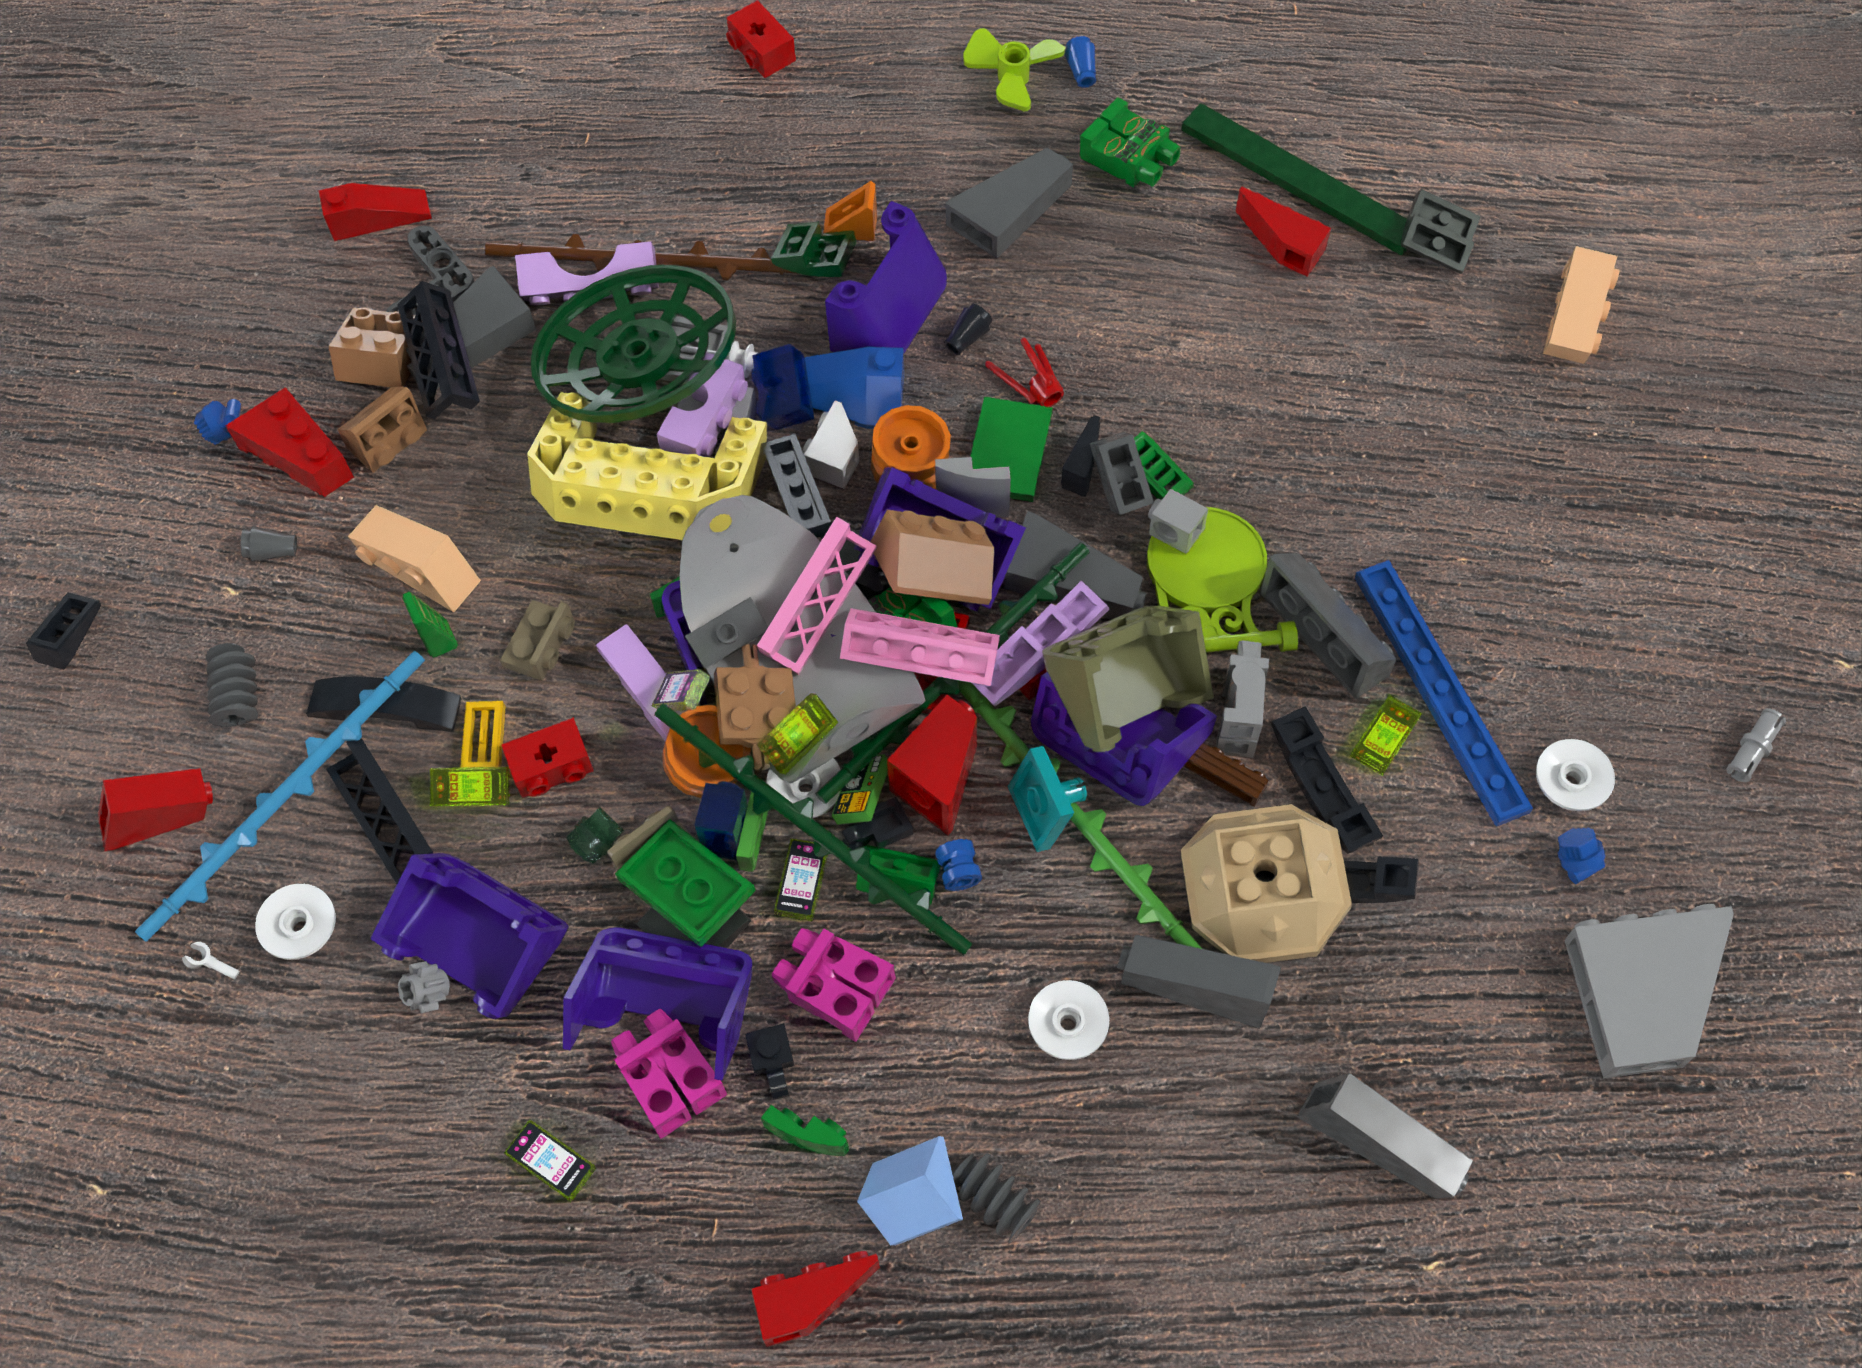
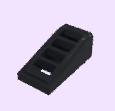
M1093 415L1089 419L1062 467V488L1086 497L1089 491L1095 461L1089 443L1099 440L1100 417Z
M67 592L26 642L32 658L38 663L64 670L73 659L101 607L100 601ZM71 609L80 611L81 613L77 615L74 613H70Z

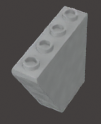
M1704 904L1693 908L1691 912L1677 913L1676 909H1666L1654 913L1652 917L1638 918L1637 914H1628L1614 919V922L1599 923L1597 919H1590L1575 925L1564 941L1603 1078L1683 1068L1696 1057L1734 915L1732 906L1716 908L1715 904Z

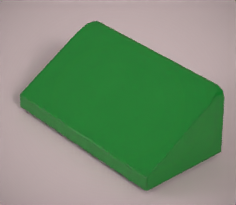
M867 845L870 849L871 865L909 894L927 888L931 892L930 905L932 904L941 870V865L938 864L937 860L885 848L877 849L876 846ZM857 874L856 889L869 893L870 883Z

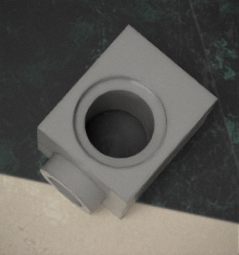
M1170 489L1162 500L1156 499L1149 510L1148 518L1151 519L1149 534L1187 554L1205 529L1208 508Z

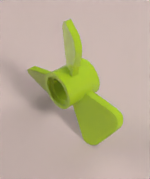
M980 28L973 33L965 48L963 62L967 68L998 69V80L1000 83L996 89L997 100L1003 105L1021 111H1029L1031 99L1025 84L1029 80L1030 65L1062 57L1065 54V46L1053 39L1043 40L1030 50L1025 44L1016 41L1001 45L987 29Z

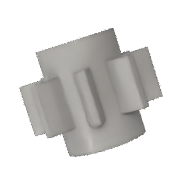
M427 961L410 964V973L402 974L398 983L401 1001L406 1006H410L411 1010L419 1009L421 1013L438 1010V1002L446 1000V996L449 993L450 984L447 974L444 970L438 968L437 964L428 965Z

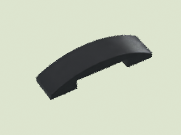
M353 676L315 680L306 714L308 717L344 721L346 715H350L360 705V692L363 690H375L384 681V678ZM405 681L399 687L400 690L395 691L370 716L371 718L414 722L419 729L454 732L462 698L460 695L442 689Z
M1306 706L1273 720L1271 723L1273 731L1293 776L1318 818L1338 829L1341 848L1349 854L1381 839L1383 835L1364 803L1358 805L1322 745L1324 736Z
M1378 856L1377 862L1344 860L1352 903H1388L1415 899L1419 866L1418 859ZM1260 871L1256 874V878L1262 882H1269L1275 878V875L1269 871Z

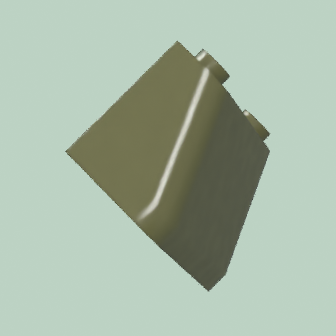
M1164 606L1139 608L1048 646L1042 651L1045 668L1084 746L1092 748L1094 752L1112 750L1115 748V743L1122 738L1120 727L1165 706L1177 708L1179 712L1180 709L1188 704L1199 705L1214 698L1198 611Z

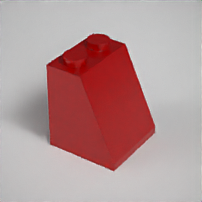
M946 695L887 759L889 791L946 835L953 831L977 749V716L970 705L962 700L957 702L949 695Z

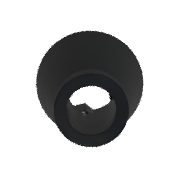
M972 303L969 307H964L944 344L951 352L960 355L967 347L990 331L989 325L993 321L992 317L977 304Z

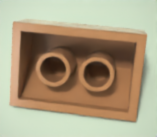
M887 509L870 542L877 546L874 555L893 592L989 605L992 600L994 546L981 524L974 521L950 520L943 516L919 515L912 511L900 512Z

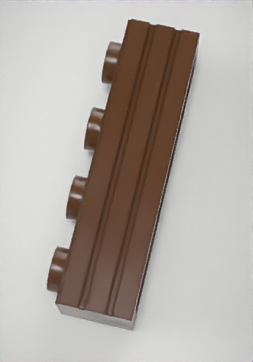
M1204 743L1184 765L1185 768L1253 807L1256 806L1263 795L1269 781L1263 773L1248 769L1242 761L1235 758L1231 759L1225 756L1219 748H1211Z

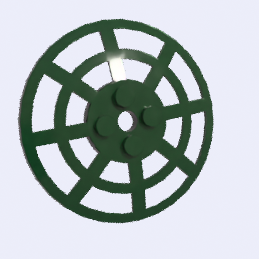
M649 265L612 274L577 292L563 303L547 320L533 346L531 356L532 377L541 396L552 408L563 415L577 420L594 423H615L657 413L675 405L694 393L720 368L730 352L735 338L736 317L734 307L725 289L714 278L689 267ZM651 283L677 284L670 300H648L630 304L625 291L628 288ZM691 286L709 294L722 309L704 321L695 309L683 304ZM607 296H613L617 310L600 318L584 333L568 326L586 308ZM663 311L660 319L644 318L636 320L634 316L645 312ZM678 314L688 319L695 327L677 336L671 325ZM621 320L622 325L611 331L603 340L595 338L606 328ZM726 320L727 330L722 344L711 360H703L709 345L708 332ZM558 336L575 343L568 359V373L546 375L548 356ZM699 338L698 349L694 359H679L681 347ZM589 349L596 352L597 366L579 371L580 362L585 350ZM670 371L683 372L674 381L657 390L655 382ZM693 373H698L696 376H694V377H693L690 381H688L686 384H684L683 386L679 387V386L682 385L686 380H688V379L693 375ZM603 377L610 385L600 395H597L587 389L582 382ZM571 384L579 396L590 403L582 409L563 404L552 394L549 386ZM642 387L643 396L614 399L624 388ZM640 405V406H636V407H633V408L622 409V410H616V411H599V410H601V409H602L603 407H605V406H606V407H629V406Z

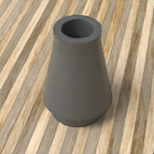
M252 526L251 529L242 530L241 555L243 558H250L254 562L284 556H296V535Z

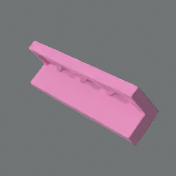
M836 517L757 644L759 652L785 668H792V672L799 675L874 554L877 546L852 532L849 523ZM847 540L865 550L858 562L842 565L839 552ZM836 558L838 567L830 568ZM852 570L851 574L846 580L844 572ZM840 573L843 584L840 592L822 597L819 584L823 578ZM817 590L819 598L810 600L815 591ZM833 601L832 605L826 612L824 603ZM821 605L824 618L820 624L803 629L800 619L803 610L808 607ZM797 622L799 630L790 632ZM814 633L807 644L805 635ZM801 636L804 650L796 663L778 653L785 640Z
M851 608L845 622L840 659L991 686L1000 635Z

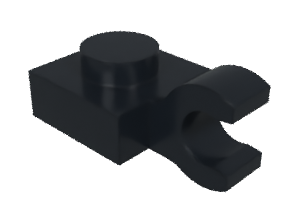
M894 797L876 805L871 821L853 825L843 830L842 834L845 839H842V842L851 849L866 846L873 840L877 849H881L913 835V827L897 797Z
M785 1024L745 1033L755 1076L767 1073L773 1100L789 1096L783 1069L795 1065Z

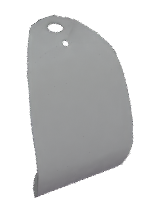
M739 495L723 498L701 509L685 532L682 540L680 560L681 602L690 632L751 597L769 626L821 542L814 534L791 517L752 496ZM720 514L729 515L732 522L726 530L714 532L710 529L709 525L713 518ZM730 544H737L739 547L738 551L731 552ZM834 560L830 568L838 567L836 560ZM845 571L844 574H845V578H846V580H847L848 577H849V575H848L847 572ZM840 573L823 578L819 584L822 597L840 592L843 587ZM856 584L851 589L801 673L797 675L792 672L796 709L811 696L830 722L781 770H778L769 759V769L781 780L790 784L925 702L924 693L913 672L840 659L844 627L850 609L875 612ZM817 590L815 591L810 600L819 598ZM833 601L824 603L826 612L832 605ZM821 605L805 608L800 615L803 629L818 626L824 618ZM797 622L790 632L799 630ZM814 633L805 635L807 644ZM762 636L754 640L753 642L749 643L750 649L752 647V644L757 645L759 643ZM801 636L785 640L778 653L796 663L804 650ZM742 648L707 669L713 683V674L716 667L739 668L744 666ZM758 650L760 666L785 668L761 654Z

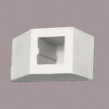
M834 401L829 412L825 411L821 415L817 427L818 431L813 439L809 438L806 441L803 453L813 477L844 489L859 463L858 441L842 403Z

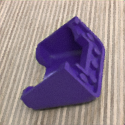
M890 201L882 214V229L889 235L890 250L867 286L852 280L843 281L832 289L825 300L830 351L840 352L864 347L903 348L905 353L947 285L946 269L915 214L906 206Z
M893 467L884 468L859 536L870 542L887 509L900 512L912 511L919 515L943 516L950 520L974 521L981 524L994 546L992 600L989 605L958 601V603L977 612L980 605L991 609L1026 528L1010 520L1005 521L992 513L973 507L929 487L917 479L910 480L909 474ZM855 545L854 549L860 552L858 559H860L865 550ZM873 554L868 564L878 567L879 563Z
M1048 672L1041 676L1031 717V727L1036 738L1044 745L1131 803L1144 806L1163 791L1210 736L1217 715L1198 704L1184 706L1180 709L1177 718L1161 708L1120 727L1122 738L1115 743V748L1112 750L1094 752L1092 748L1084 746Z
M445 853L416 854L411 856L370 939L382 946L381 951L390 958L403 960L404 957L418 956L431 965L437 964L438 968L444 970L447 975L476 992L473 1001L478 1005L477 1011L491 1019H499L511 1014L562 942L569 926L559 917L457 857Z

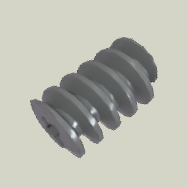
M218 644L211 647L206 653V660L208 662L206 668L208 674L207 686L209 688L207 699L210 702L208 704V713L210 714L208 722L214 726H238L258 718V711L254 708L257 705L258 698L253 694L257 690V684L253 681L256 678V671L252 668L255 666L256 659L253 655L244 653L245 649L237 644Z
M972 1153L952 1174L955 1187L961 1186L958 1198L965 1202L974 1197L971 1211L978 1213L986 1209L983 1217L985 1224L990 1225L999 1220L996 1227V1234L998 1236H1003L1012 1231L1008 1241L1009 1245L1032 1221L1041 1201L1037 1198L1026 1204L1024 1202L1028 1192L1026 1187L1014 1193L1011 1190L1016 1179L1013 1175L1001 1181L999 1179L1003 1169L1001 1164L989 1170L986 1166L991 1155L986 1153L976 1158L974 1153Z

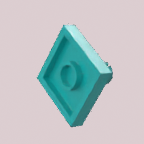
M1044 746L1029 749L1007 786L1037 852L1051 849L1074 814L1071 804L1084 802L1087 797L1086 786L1077 787V785L1083 783L1080 777L1060 782Z

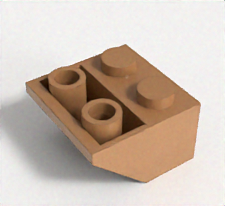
M366 307L352 308L329 345L335 381L384 387H403L411 374L407 368L411 361L406 352L408 345L399 311L386 312Z
M391 387L337 429L346 448L373 473L381 466L390 463L395 455L409 444L415 443L427 431L413 395L407 387Z

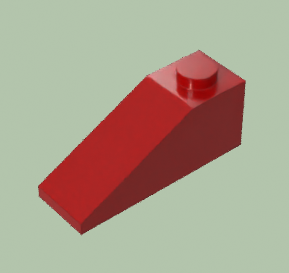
M348 183L318 190L323 216L334 241L432 219L427 194L424 189Z

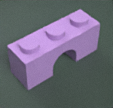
M706 352L703 360H711L714 355ZM727 359L724 360L713 376L692 393L693 399L705 403L701 408L685 411L672 406L657 432L660 449L682 454H697L702 457H710L712 455L719 432L722 428H727L731 421L733 407L737 400L741 401L746 394L748 383L745 381L743 365ZM693 373V375L689 378V381L698 373Z

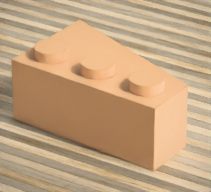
M1578 246L1574 248L1562 271L1561 278L1563 283L1560 292L1556 296L1555 303L1557 305L1550 322L1543 354L1582 364L1586 362L1591 353L1597 354L1602 339V334L1597 333L1599 322L1606 321L1611 302L1606 301L1608 289L1614 290L1620 270L1614 268L1617 256Z
M377 505L374 506L348 536L357 548L355 551L356 555L363 562L371 566L375 564L453 613L481 581L448 535Z

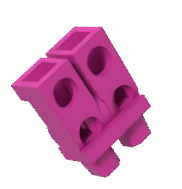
M801 928L793 941L792 948L793 951L804 956V960L797 967L782 959L772 972L773 981L787 992L790 1002L822 1018L840 1029L843 1035L857 1042L875 1013L873 1006L878 1008L896 979L894 965L846 940L835 937L833 933L826 929H823L818 934Z
M658 1009L643 1021L651 1036L638 1044L630 1030L613 1038L611 1044L617 1057L614 1061L659 1138L662 1139L692 1119L687 1107L672 1086L671 1079H674L696 1116L727 1096L721 1080L714 1079V1070L685 1032L678 1019L672 1021L662 1009Z

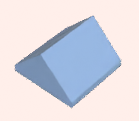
M938 1136L872 1164L857 1202L890 1245L896 1246L963 1220L944 1137Z

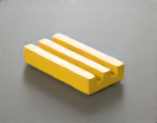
M503 701L466 702L460 770L501 769L503 750L501 744H503L506 709ZM494 710L491 762H487L490 711ZM476 711H481L477 762H472Z

